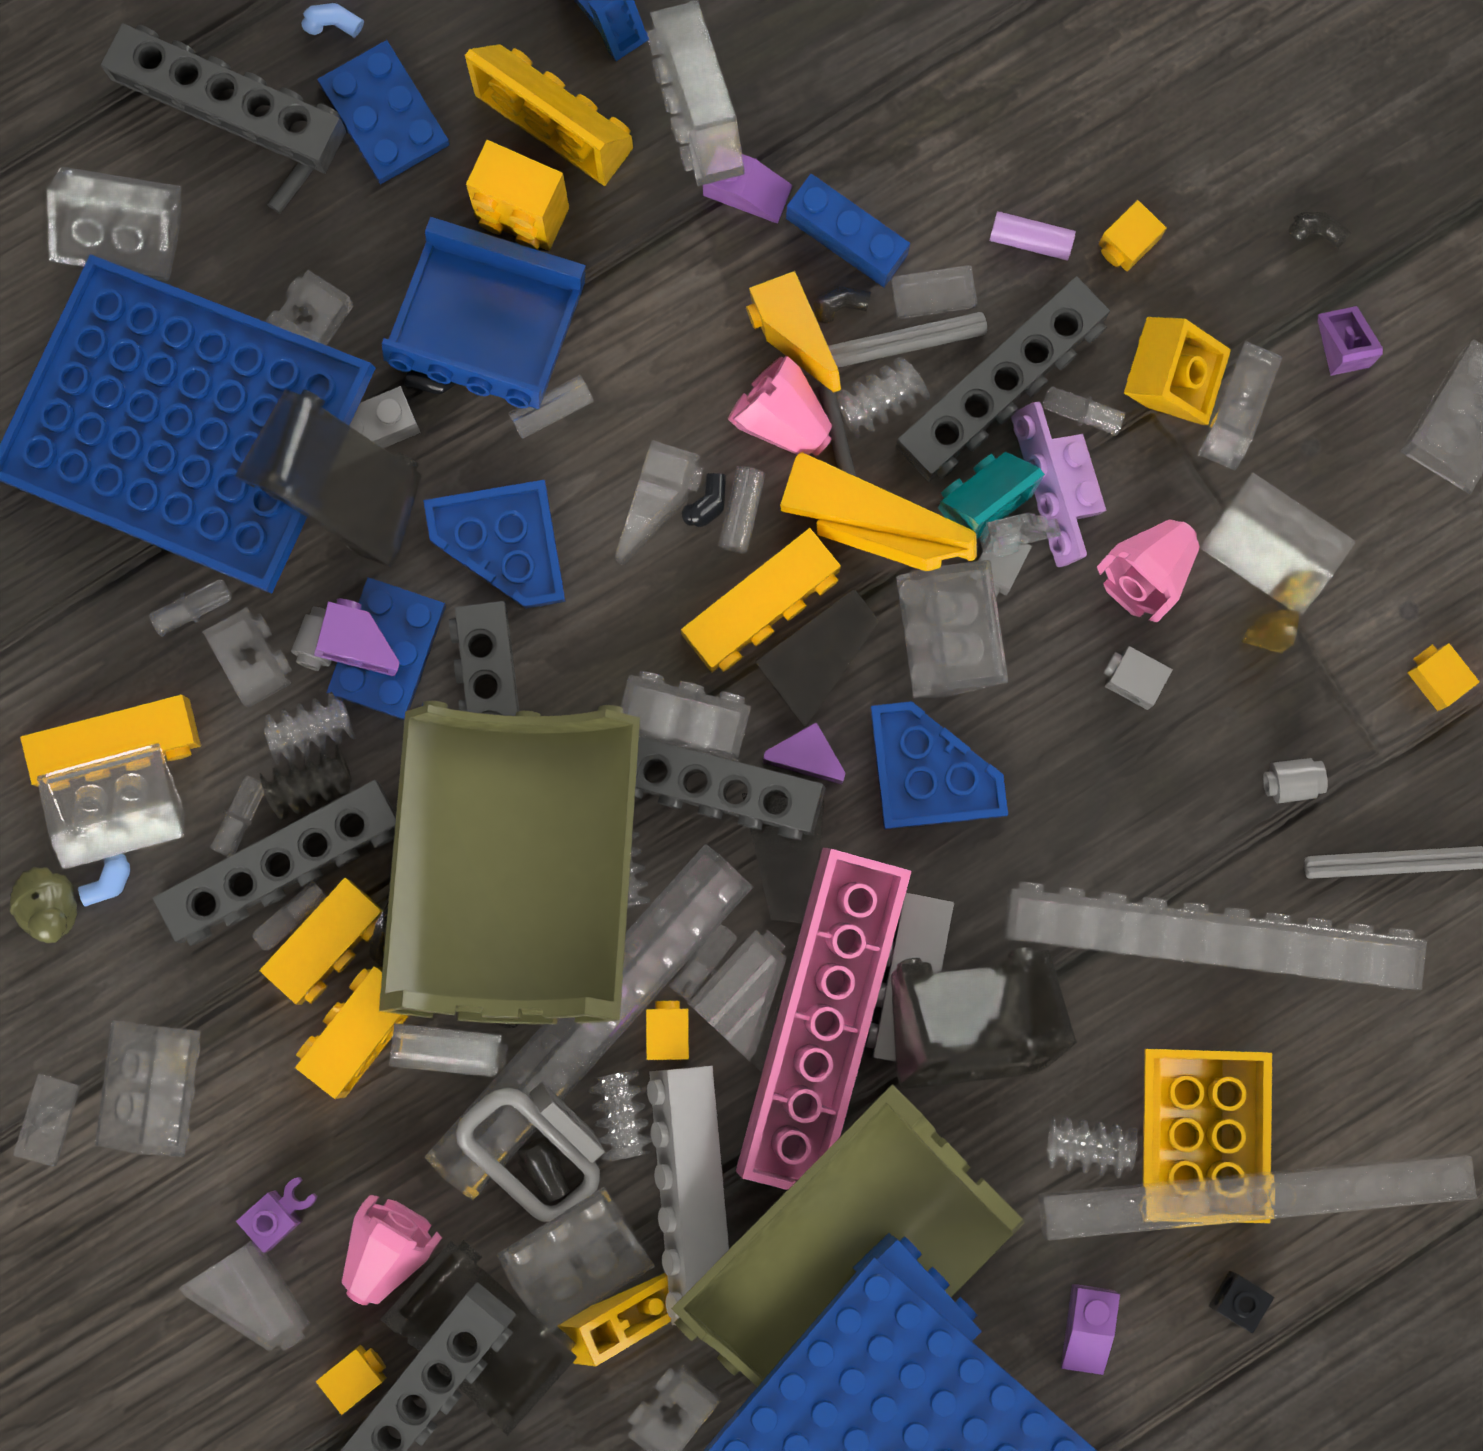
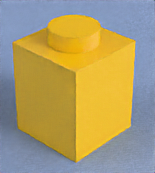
M1137 200L1104 232L1099 242V245L1103 248L1101 253L1110 264L1115 267L1121 266L1128 272L1162 238L1167 227Z
M1450 643L1439 649L1433 644L1413 658L1417 666L1407 672L1437 711L1450 706L1480 682Z
M655 1001V1009H646L647 1060L689 1059V1009H680V1001Z
M360 1345L322 1375L316 1383L339 1413L343 1415L387 1378L382 1372L386 1366L372 1348L366 1351Z

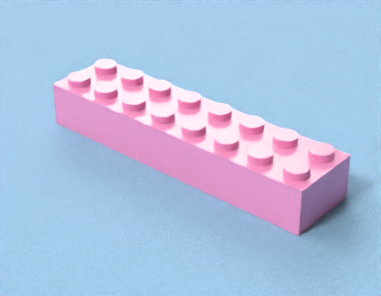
M823 847L736 1172L742 1179L788 1190L840 1138L909 883L910 870Z

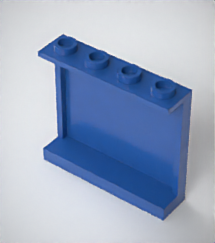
M430 217L425 230L426 243L389 339L384 338L382 341L383 360L400 371L409 372L414 370L427 374L430 379L438 383L449 384L453 382L465 386L476 395L488 396L491 394L504 398L509 404L518 408L532 407L540 409L585 284L586 265Z

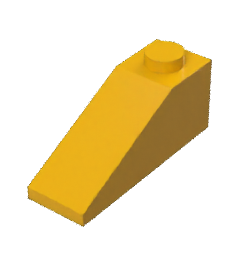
M795 271L750 287L752 304L746 306L753 328L761 327L767 342L792 359L798 366L833 393L841 390L837 365Z
M666 1273L596 1303L559 1324L557 1327L573 1363L596 1367L671 1322V1318L666 1310V1296L669 1293Z

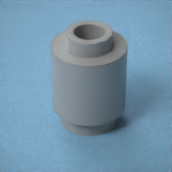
M312 607L310 615L306 614L291 649V652L298 656L296 663L315 671H319L321 665L330 666L332 661L314 656L326 609L320 607Z
M1312 758L1274 762L1270 764L1269 772H1264L1263 774L1265 793L1267 796H1273L1277 804L1316 799L1318 794L1327 792L1328 781L1324 763L1322 761H1313Z

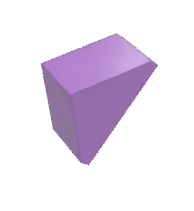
M1357 306L1318 314V324L1330 376L1370 368L1383 355V347Z
M817 723L766 750L764 754V764L841 785L844 781L845 771Z

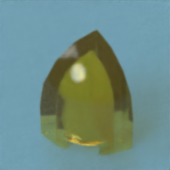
M1277 610L1265 614L1249 627L1242 642L1279 653L1284 652L1294 645L1299 612Z

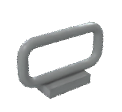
M543 1082L530 1092L533 1101L518 1089L502 1088L495 1090L480 1100L459 1121L456 1130L457 1144L473 1162L534 1218L542 1222L551 1223L565 1219L591 1198L598 1189L601 1178L600 1169L595 1160L605 1152L594 1131ZM512 1105L583 1172V1182L558 1204L552 1206L543 1204L474 1139V1129L500 1106Z

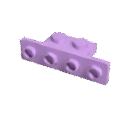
M1039 401L1032 402L1017 410L1011 416L1024 461L1039 467L1045 474L1034 494L1056 566L1064 567L1087 555L1077 519L1097 516L1107 510L1083 434L1052 439L1041 403Z

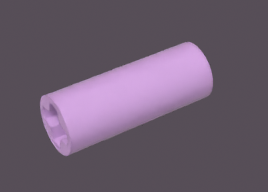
M997 211L989 241L1068 261L1076 231Z

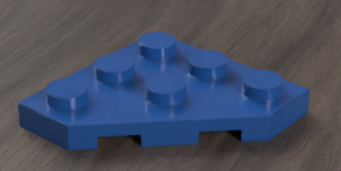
M545 480L423 500L429 538L432 544L525 609L566 602Z
M911 701L870 707L884 830L1008 816L1004 775L974 753L969 746L945 727L943 728L925 714V711Z

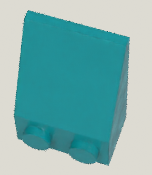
M1004 452L998 458L990 454L973 468L976 474L965 483L959 478L941 492L944 499L940 502L938 509L945 518L974 530L977 540L1032 498L1045 474L1039 467L1007 452Z

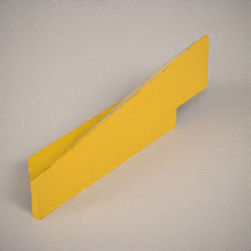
M799 452L796 456L780 504L781 511L819 519L816 523L817 535L923 571L941 568L942 560L958 556L968 561H973L977 557V541L974 530L803 452Z

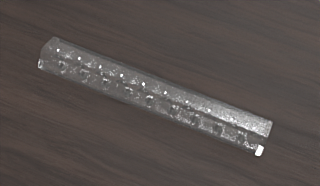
M705 844L626 932L620 1020L578 1024L575 1023V1017L557 1018V1024H543L425 1155V1159L443 1179L471 1200H474L492 1178L473 1162L457 1144L456 1130L463 1116L486 1095L502 1088L518 1089L533 1101L530 1092L541 1082L563 1101L751 891L753 886L724 858ZM503 1105L497 1108L474 1129L473 1137L501 1165L505 1166L537 1128L515 1107Z
M1019 882V889L1012 888L1008 890L1003 931L1004 940L1411 991L1422 990L1427 940L1415 939V931L1390 928L1389 935L1373 933L1374 926L1366 924L1348 923V930L1332 928V921L1326 919L1307 918V925L1291 923V915L1266 913V919L1263 920L1249 918L1250 910L1225 908L1224 915L1208 913L1209 905L1187 902L1184 903L1183 909L1167 908L1168 900L1143 897L1142 904L1127 903L1126 895L1102 892L1101 899L1085 897L1084 889L1060 887V894L1043 892V884Z
M1448 1154L1038 1194L1042 1237L1046 1240H1059L1477 1199L1472 1156Z

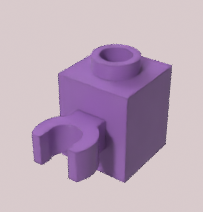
M301 1177L294 1178L287 1183L283 1197L276 1190L268 1192L236 1221L263 1253L272 1250L303 1222L294 1212L295 1210L306 1209L315 1203L317 1199L315 1193L308 1196L304 1201H300L295 1197L294 1190L303 1181Z

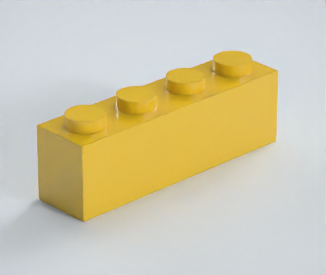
M809 528L681 629V635L711 673L719 667L725 672L743 657L739 651L750 642L758 646L775 632L771 627L783 616L789 621L805 609L807 605L803 601L816 591L821 596L839 581L835 575L839 573L841 565L811 528Z
M184 695L162 699L20 737L31 784L39 788L45 787L47 793L70 788L71 780L86 777L87 782L111 777L110 770L125 766L127 771L141 770L151 766V759L166 756L167 761L183 759L192 755L190 749L201 747L190 699Z

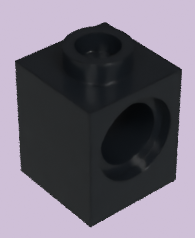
M1229 1271L1208 1307L1253 1334L1275 1297L1239 1274Z

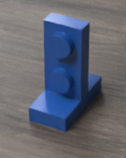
M574 0L599 30L608 53L615 61H618L649 40L634 0Z

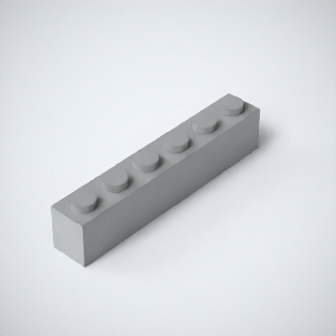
M713 1066L649 1071L650 1081L647 1085V1096L652 1104L654 1123L651 1126V1139L657 1153V1166L654 1177L656 1186L660 1190L661 1199L658 1222L660 1229L664 1233L665 1251L662 1254V1266L668 1278L669 1293L666 1296V1310L671 1318L672 1325H675L674 1322L679 1317L671 1308L729 1250Z

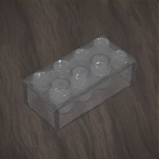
M698 0L650 12L653 30L646 31L652 55L658 54V58L652 59V65L657 83L666 85V87L661 88L666 112L675 113V117L670 118L675 141L685 145L679 148L685 172L693 171L697 186L745 174L737 118Z

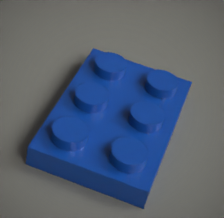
M387 40L317 79L319 86L334 110L339 113V117L380 185L450 145L447 136Z
M367 577L358 603L362 605L361 610L371 614L400 662L398 671L394 677L337 662L326 693L405 720V711L410 710L446 604Z

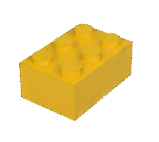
M486 140L466 183L475 217L479 220L478 224L494 234L500 235L504 231L516 236L515 240L520 245L536 250L541 247L550 251L569 210L563 173Z
M374 966L369 970L364 968L349 986L353 991L346 1003L343 1002L341 1004L337 1002L323 1019L327 1027L321 1035L316 1037L310 1036L296 1054L301 1060L295 1068L334 1099L345 1098L410 1016L379 1011L382 967Z

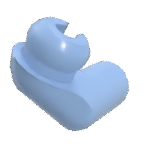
M336 3L308 7L303 13L305 18L301 22L304 31L312 35L321 33L323 26L334 25L353 38L360 33L364 25L363 19Z
M112 852L108 854L104 859L105 865L99 880L78 887L79 896L84 906L116 897L123 891L130 875V864L123 853Z

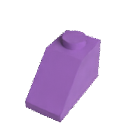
M717 145L703 179V196L777 224L792 189V184L758 160Z
M341 598L337 599L336 603L328 601L314 656L395 677L400 662L371 614L361 610L362 605L355 601Z
M1072 1284L1061 1369L1104 1374L1115 1337L1120 1299L1119 1293L1111 1289Z

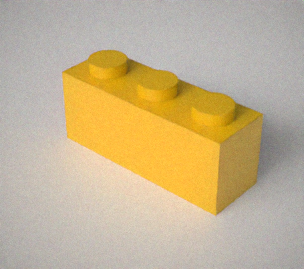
M344 878L259 971L296 1005H302L305 1001L312 1004L328 987L323 981L335 969L338 973L342 972L355 958L356 954L352 951L362 939L369 942L382 929L384 923L380 919L386 912L350 879Z

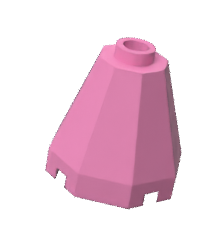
M788 356L776 359L753 381L751 385L754 388L748 396L743 393L728 417V420L739 430L796 455L799 452H803L807 455L812 453L814 456H817L828 446L832 439L828 435L832 424L801 368Z
M1169 519L1118 543L1097 566L1100 575L1106 571L1108 579L1103 583L1106 592L1131 615L1141 617L1146 612L1153 614L1149 619L1150 621L1158 622L1180 599L1200 548L1196 532L1185 522Z
M374 1195L368 1196L354 1217L342 1284L347 1289L346 1294L348 1297L361 1305H368L369 1303L379 1304L430 1258L442 1239L438 1232L433 1237L429 1235L428 1231L432 1225L426 1218L394 1200L387 1199L384 1206L375 1204L379 1197Z

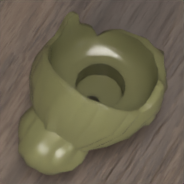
M33 867L29 871H23L19 879L15 880L10 894L9 910L24 932L47 944L57 942L70 932L75 924L78 912L74 896V886L66 876L59 873L53 874L47 867ZM39 895V897L34 900V896Z

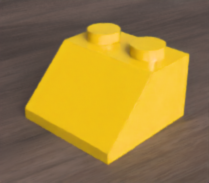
M1147 317L1127 378L1124 394L1146 408L1197 424L1208 425L1231 349L1187 319Z

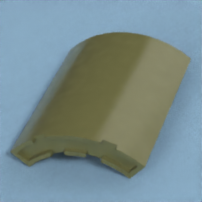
M425 701L421 707L405 711L379 1011L432 1018L433 1013L455 1015V1012H458L457 1021L551 1025L557 1024V1018L575 1017V1023L578 1024L620 1020L640 717L625 714L622 707L614 705L599 706L598 711L562 716H541V714L533 711H518L516 716L473 713L448 709V704L440 701Z
M892 1084L671 1308L679 1317L674 1323L691 1341L698 1336L700 1340L718 1351L720 1355L717 1359L731 1374L735 1376L741 1371L758 1387L856 1273L853 1267L888 1233L899 1241L905 1236L921 1252L922 1255L917 1261L926 1271L934 1267L950 1284L945 1292L952 1298L1023 1226L1025 1221L983 1178H980L975 1183L966 1174L971 1168L943 1137H940L925 1116Z

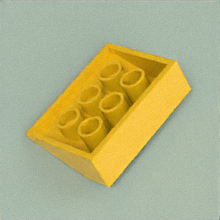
M499 44L469 49L465 54L476 97L603 186L607 185L633 149L632 136L629 135L631 131L623 122L615 117H611L608 120L596 112L598 107L590 99L582 94H578L575 97L564 89L565 84L556 75L549 71L542 74L533 68L530 58L518 49L513 48L512 51H509Z
M1144 1049L1143 1220L1270 1223L1272 1053Z

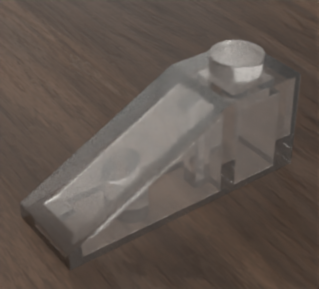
M1244 342L1210 421L1198 455L1230 469H1237L1253 440L1282 356L1250 342Z
M651 441L616 551L615 559L617 564L625 565L687 501L690 490L698 492L704 473V468L698 467L699 454Z

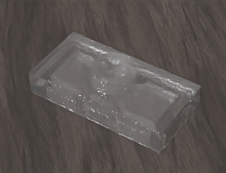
M971 265L891 277L897 320L976 308L978 305Z
M38 1074L15 1147L14 1156L52 1167L57 1166L81 1085L48 1075Z

